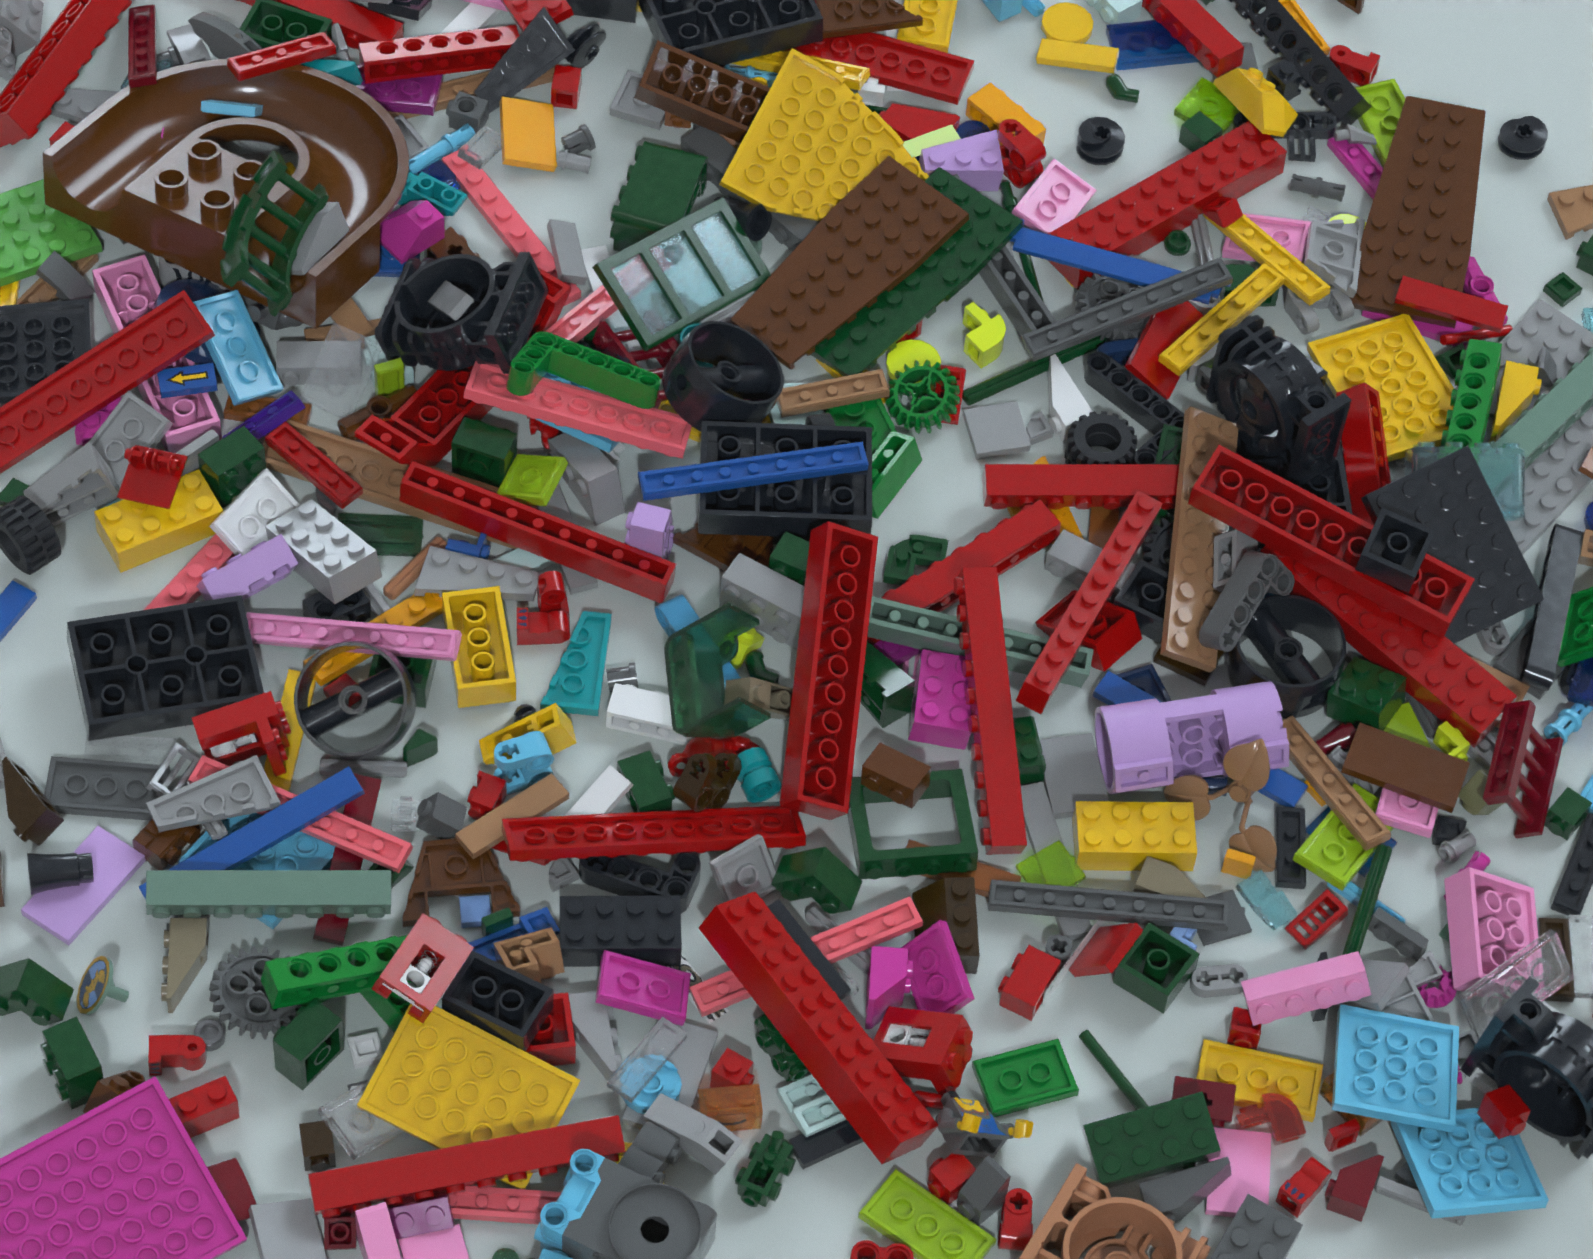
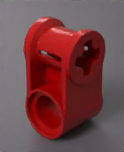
M1014 1188L1006 1194L1001 1210L998 1249L1024 1251L1032 1238L1033 1201L1030 1193L1024 1189Z

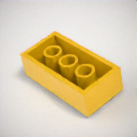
M198 469L181 476L170 509L123 499L94 511L97 533L119 572L122 573L215 535L216 533L209 526L223 512V509Z
M500 586L442 593V613L445 629L459 630L462 633L457 660L450 661L458 708L516 701V679Z
M1075 802L1072 817L1075 870L1141 871L1147 856L1171 864L1179 871H1193L1197 857L1193 802Z

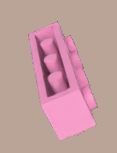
M1359 951L1241 981L1246 1006L1253 1026L1268 1024L1285 1017L1299 1016L1305 1012L1326 1009L1332 1005L1357 1001L1363 997L1371 996L1366 970Z

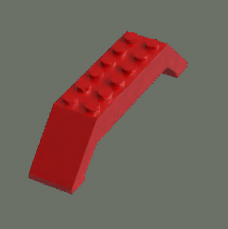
M539 267L537 268L549 291L527 342L536 332H545L556 323L571 292V286ZM473 366L454 371L437 370L390 418H378L372 414L355 431V437L399 464L410 465L414 461L424 466H436L452 449L451 442L463 418L481 420L494 406L478 404L463 398Z

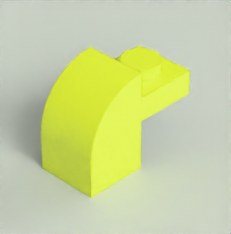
M971 302L964 308L962 324L971 332L965 336L963 352L982 369L1000 356L1003 350L1006 326L1000 314L990 319L984 309H980L974 302Z

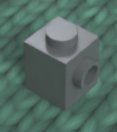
M437 792L429 798L422 800L417 809V815L419 816L416 827L440 840L451 839L455 836V833L462 830L467 807Z

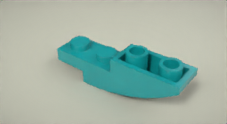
M422 171L418 176L409 172L406 187L397 204L404 206L410 201L428 200L443 216H454L467 200L468 195Z

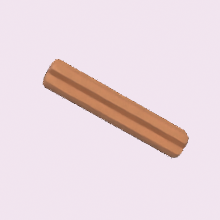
M439 536L435 537L383 587V594L390 600H395L419 577L429 547L434 546L445 549L447 542Z

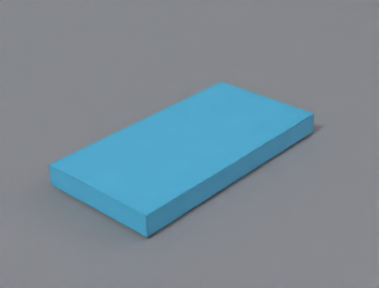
M234 290L193 302L215 334L205 344L233 405H240L280 393L284 389L239 291Z

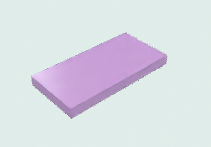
M97 826L73 852L77 853V855L91 853L94 882L80 883V886L63 887L37 893L21 909L24 917L67 945H70L146 861L145 855L100 826Z

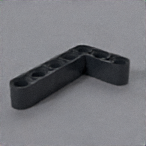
M1103 352L1090 354L1087 358L1084 374L1085 382L1154 435L1136 451L1133 464H1156L1155 461L1163 425L1167 424L1183 428L1184 413ZM1175 445L1174 448H1172L1171 450L1163 451V455H1162V460H1161V462H1162L1178 445Z

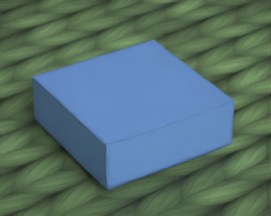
M489 895L459 897L461 928L481 927V918L491 914Z

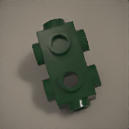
M765 1014L759 1016L754 1022L757 1027L755 1038L759 1047L771 1057L774 1070L784 1077L786 1082L790 1080L797 1081L803 1078L808 1073L806 1066Z
M773 1131L772 1135L765 1134L761 1143L755 1142L749 1154L751 1161L748 1167H742L736 1177L735 1184L738 1185V1195L750 1207H757L758 1204L766 1207L769 1200L775 1202L782 1189V1184L779 1183L783 1175L789 1176L796 1162V1159L792 1158L794 1146L784 1139V1134L781 1131Z

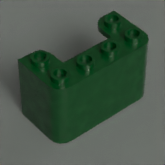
M647 141L642 146L638 145L635 153L636 163L635 165H630L627 173L628 183L627 185H622L619 193L620 203L618 206L614 205L610 220L614 222L610 232V238L614 239L613 250L620 252L690 215L696 197L703 196L707 186L708 157ZM683 233L656 246L673 255V266H676L680 256L678 244L683 241Z

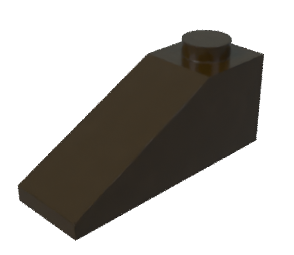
M5 757L2 760L8 818L15 825L13 831L24 842L31 840L40 846L64 819L24 768Z

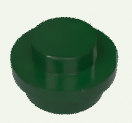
M1175 230L1166 236L1164 248L1174 256H1182L1190 251L1191 240L1184 231Z

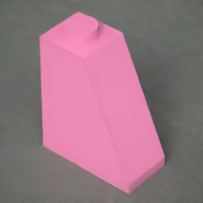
M386 1202L356 1210V1235L363 1259H401Z

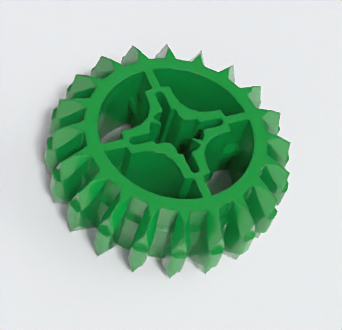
M915 360V367L913 368L905 364L904 373L896 371L895 376L897 380L889 379V386L891 388H889V397L885 402L887 408H890V416L892 418L896 417L897 425L904 424L905 430L908 432L915 427V431L920 434L922 428H926L927 432L931 433V426L934 425L941 430V421L950 423L951 418L949 414H956L957 408L955 405L960 404V397L957 396L960 394V388L956 385L957 380L955 376H950L951 373L947 367L941 370V364L938 362L932 367L928 360L924 362L923 366H920L919 362ZM936 383L940 384L945 390L943 399L939 398L937 393H934ZM903 395L907 396L908 400H911L910 411L901 405Z

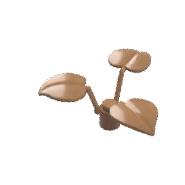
M1263 739L1236 745L1225 754L1223 760L1224 770L1228 777L1234 781L1214 794H1208L1209 786L1206 780L1195 775L1177 777L1174 779V784L1165 787L1164 796L1168 802H1193L1195 821L1201 820L1208 815L1211 809L1209 800H1214L1226 793H1229L1234 801L1244 802L1239 824L1241 833L1232 835L1229 840V848L1255 856L1253 871L1272 872L1276 869L1277 846L1272 834L1267 829L1257 825L1245 829L1249 807L1253 802L1251 796L1256 791L1262 789L1269 779V756Z

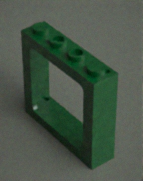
M962 769L931 771L930 786L919 799L952 797L960 843L889 850H875L873 848L865 804L894 801L862 785L861 777H852L847 815L857 873L860 879L875 880L886 877H908L911 875L963 873L977 869L978 847Z

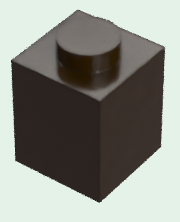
M330 1120L299 1124L305 1171L322 1172L331 1167H336Z

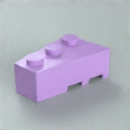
M637 502L635 511L629 512L625 528L628 531L625 544L668 560L674 544L673 536L675 535L673 533L674 526H672L671 510Z
M279 534L267 542L263 541L257 544L247 554L243 556L239 554L226 562L227 565L218 570L214 567L201 575L203 579L199 582L197 588L205 601L242 595V599L245 600L288 577L299 563L282 534Z

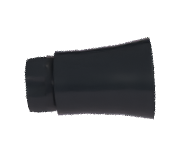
M723 197L750 240L759 241L766 236L772 222L770 211H767L762 204ZM717 214L711 217L715 222L724 227Z
M27 853L31 895L52 889L80 886V883L94 882L91 853L78 855L77 853Z

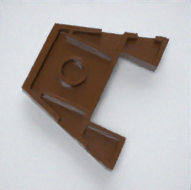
M455 838L423 841L402 921L403 927H412L416 924L422 913L430 917L428 897L490 892L492 912L510 908L513 917H520V906L513 898L511 889L499 871V866L490 849L472 859Z

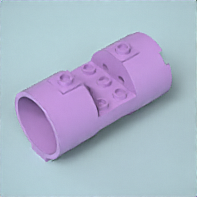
M1271 681L1214 689L1211 690L1210 695L1161 703L1154 698L1097 707L1095 710L1096 747L1108 793L1117 794L1169 786L1174 784L1175 778L1183 775H1195L1201 778L1216 775L1228 777L1223 765L1225 754L1236 745L1249 743L1257 739H1263L1269 756L1270 770L1289 767V742L1286 728H1283L1280 711H1283L1275 685Z

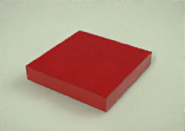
M1137 922L1099 927L1068 970L1074 977L1113 973L1141 935L1143 929Z

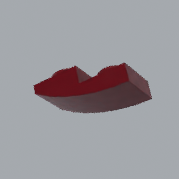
M233 1158L208 1166L210 1174L236 1220L241 1222L250 1219L248 1210L250 1205L256 1204V1201L237 1159Z
M353 1208L340 1210V1216L324 1219V1250L356 1249V1219Z

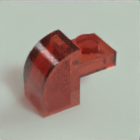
M1275 1093L1262 1094L1259 1099L1261 1108H1258L1257 1104L1239 1109L1240 1114H1237L1234 1118L1237 1130H1244L1267 1123L1274 1146L1304 1138L1306 1135L1303 1120L1296 1105L1285 1096Z

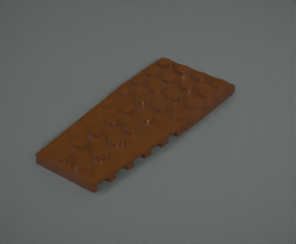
M1412 96L1406 97L1362 236L1357 292L1354 298L1350 297L1354 309L1389 316L1407 314L1415 321L1455 328L1456 320L1394 302L1403 275L1463 292L1471 253L1485 110Z
M888 156L828 212L731 318L732 324L755 335L772 351L780 363L792 370L795 368L794 363L805 354L810 356L815 352L816 345L825 338L827 340L831 339L836 335V329L845 322L851 323L857 318L856 313L865 306L871 307L877 302V297L885 290L887 292L891 291L912 274L969 220V213Z

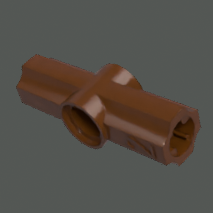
M407 385L386 397L382 395L372 397L367 402L366 407L337 421L341 436L354 441L357 440L355 431L372 414L378 418H390L417 390L413 385Z

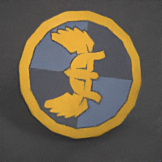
M99 956L94 959L82 976L77 994V1008L82 1014L91 1015L96 1012L106 996L121 1002H126L129 997V991L115 986L113 963L108 957Z

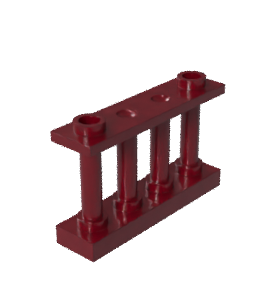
M654 311L644 313L642 320L651 335L666 328ZM605 320L600 321L592 342L601 353L639 367L636 363L638 361L656 358L662 367L648 371L657 374L662 379L670 357L679 346L674 337L648 351L641 349L628 352L622 342L637 340L631 329L614 333ZM664 390L658 391L656 404L653 408L658 409L662 401L668 400Z
M1531 700L1505 704L1483 794V800L1488 805L1506 803L1517 815L1518 819L1514 832L1516 839L1543 834L1564 741L1561 737L1543 739L1532 726L1536 706ZM1528 739L1534 745L1533 754L1526 748ZM1523 763L1529 769L1527 779L1521 773ZM1517 786L1523 792L1522 802L1515 796Z

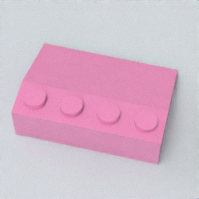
M1471 867L1444 879L1453 988L1475 996L1511 998L1531 976L1540 984L1533 996H1539L1541 999L1544 998L1534 888Z

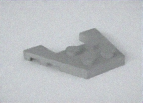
M1428 951L1409 968L1410 972L1380 1012L1435 1022L1417 989L1441 978L1443 975L1431 951ZM1473 1029L1459 1035L1458 1060H1466L1478 1042Z

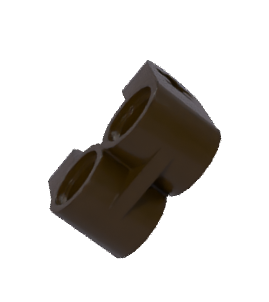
M708 753L694 754L688 760L680 778L677 780L673 788V795L695 812H701L706 808H722L728 801L731 790L741 772L740 758L734 753H719L715 757ZM724 761H728L727 766L730 768L729 771H725L726 766L723 764ZM700 762H703V767L705 768L704 772H701L702 767L699 765Z

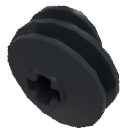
M592 24L584 29H579L567 38L575 49L573 53L565 58L566 61L571 63L572 67L584 68L597 56L600 50L599 47L606 39V33L604 31L599 32L600 26L598 24Z
M1534 116L1511 119L1505 122L1500 129L1498 146L1503 153L1511 158L1529 160L1542 153L1547 141L1548 130L1546 125Z
M1104 117L1089 118L1082 122L1078 129L1076 151L1080 158L1087 163L1108 165L1115 162L1121 156L1124 149L1125 134L1122 128L1111 119Z

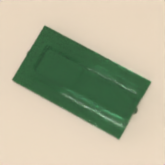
M338 513V520L377 551V555L415 557L422 550V539L424 538L423 519L414 516Z

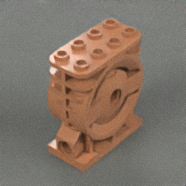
M1076 1163L1019 1259H1080L1085 1250L1093 1244L1095 1245L1087 1252L1084 1259H1149L1146 1252L1150 1246L1155 1249L1150 1259H1206L1211 1247L1207 1245L1209 1238L1202 1236L1199 1241L1191 1238L1192 1230L1188 1227H1185L1182 1232L1176 1230L1174 1227L1175 1221L1168 1219L1162 1212L1150 1204L1127 1197H1111L1108 1187L1087 1177V1168ZM1069 1216L1074 1217L1071 1221L1067 1220ZM1120 1231L1124 1232L1121 1239H1115ZM1056 1249L1060 1251V1256L1058 1257L1048 1251Z

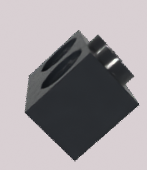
M362 589L337 604H334L321 592L302 600L303 617L365 622L371 617L370 600Z

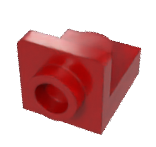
M1233 1008L1227 1044L1257 1050L1262 1024L1253 1026L1248 1009Z

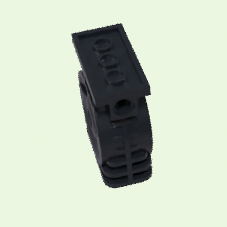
M520 252L516 262H503L493 269L485 260L468 254L449 255L436 260L425 258L422 262L418 258H410L404 265L392 296L385 306L382 318L375 328V339L388 361L401 358L402 362L408 367H414L419 363L436 370L454 371L471 367L477 361L478 364H498L503 374H509L511 362L527 343L549 290L530 252ZM445 280L474 299V302L456 321L427 302Z
M1250 315L1243 319L1236 327L1228 328L1219 335L1206 399L1211 404L1218 402L1217 410L1222 415L1224 414L1226 420L1237 424L1238 437L1249 448L1266 457L1277 456L1280 465L1287 471L1286 480L1302 487L1334 467L1351 399L1345 393L1333 399L1325 391L1316 370L1305 355L1289 341L1274 336L1275 331L1270 326L1263 328L1264 320L1259 315Z
M1530 976L1494 1015L1460 1070L1470 1077L1479 1068L1496 1082L1498 1088L1510 1085L1531 1110L1526 1121L1529 1125L1545 1135L1561 1140L1559 1144L1563 1147H1566L1569 1142L1583 1140L1584 1142L1574 1156L1578 1160L1582 1156L1588 1159L1593 1153V1029L1569 1015L1552 1012L1534 997L1533 994L1540 984Z

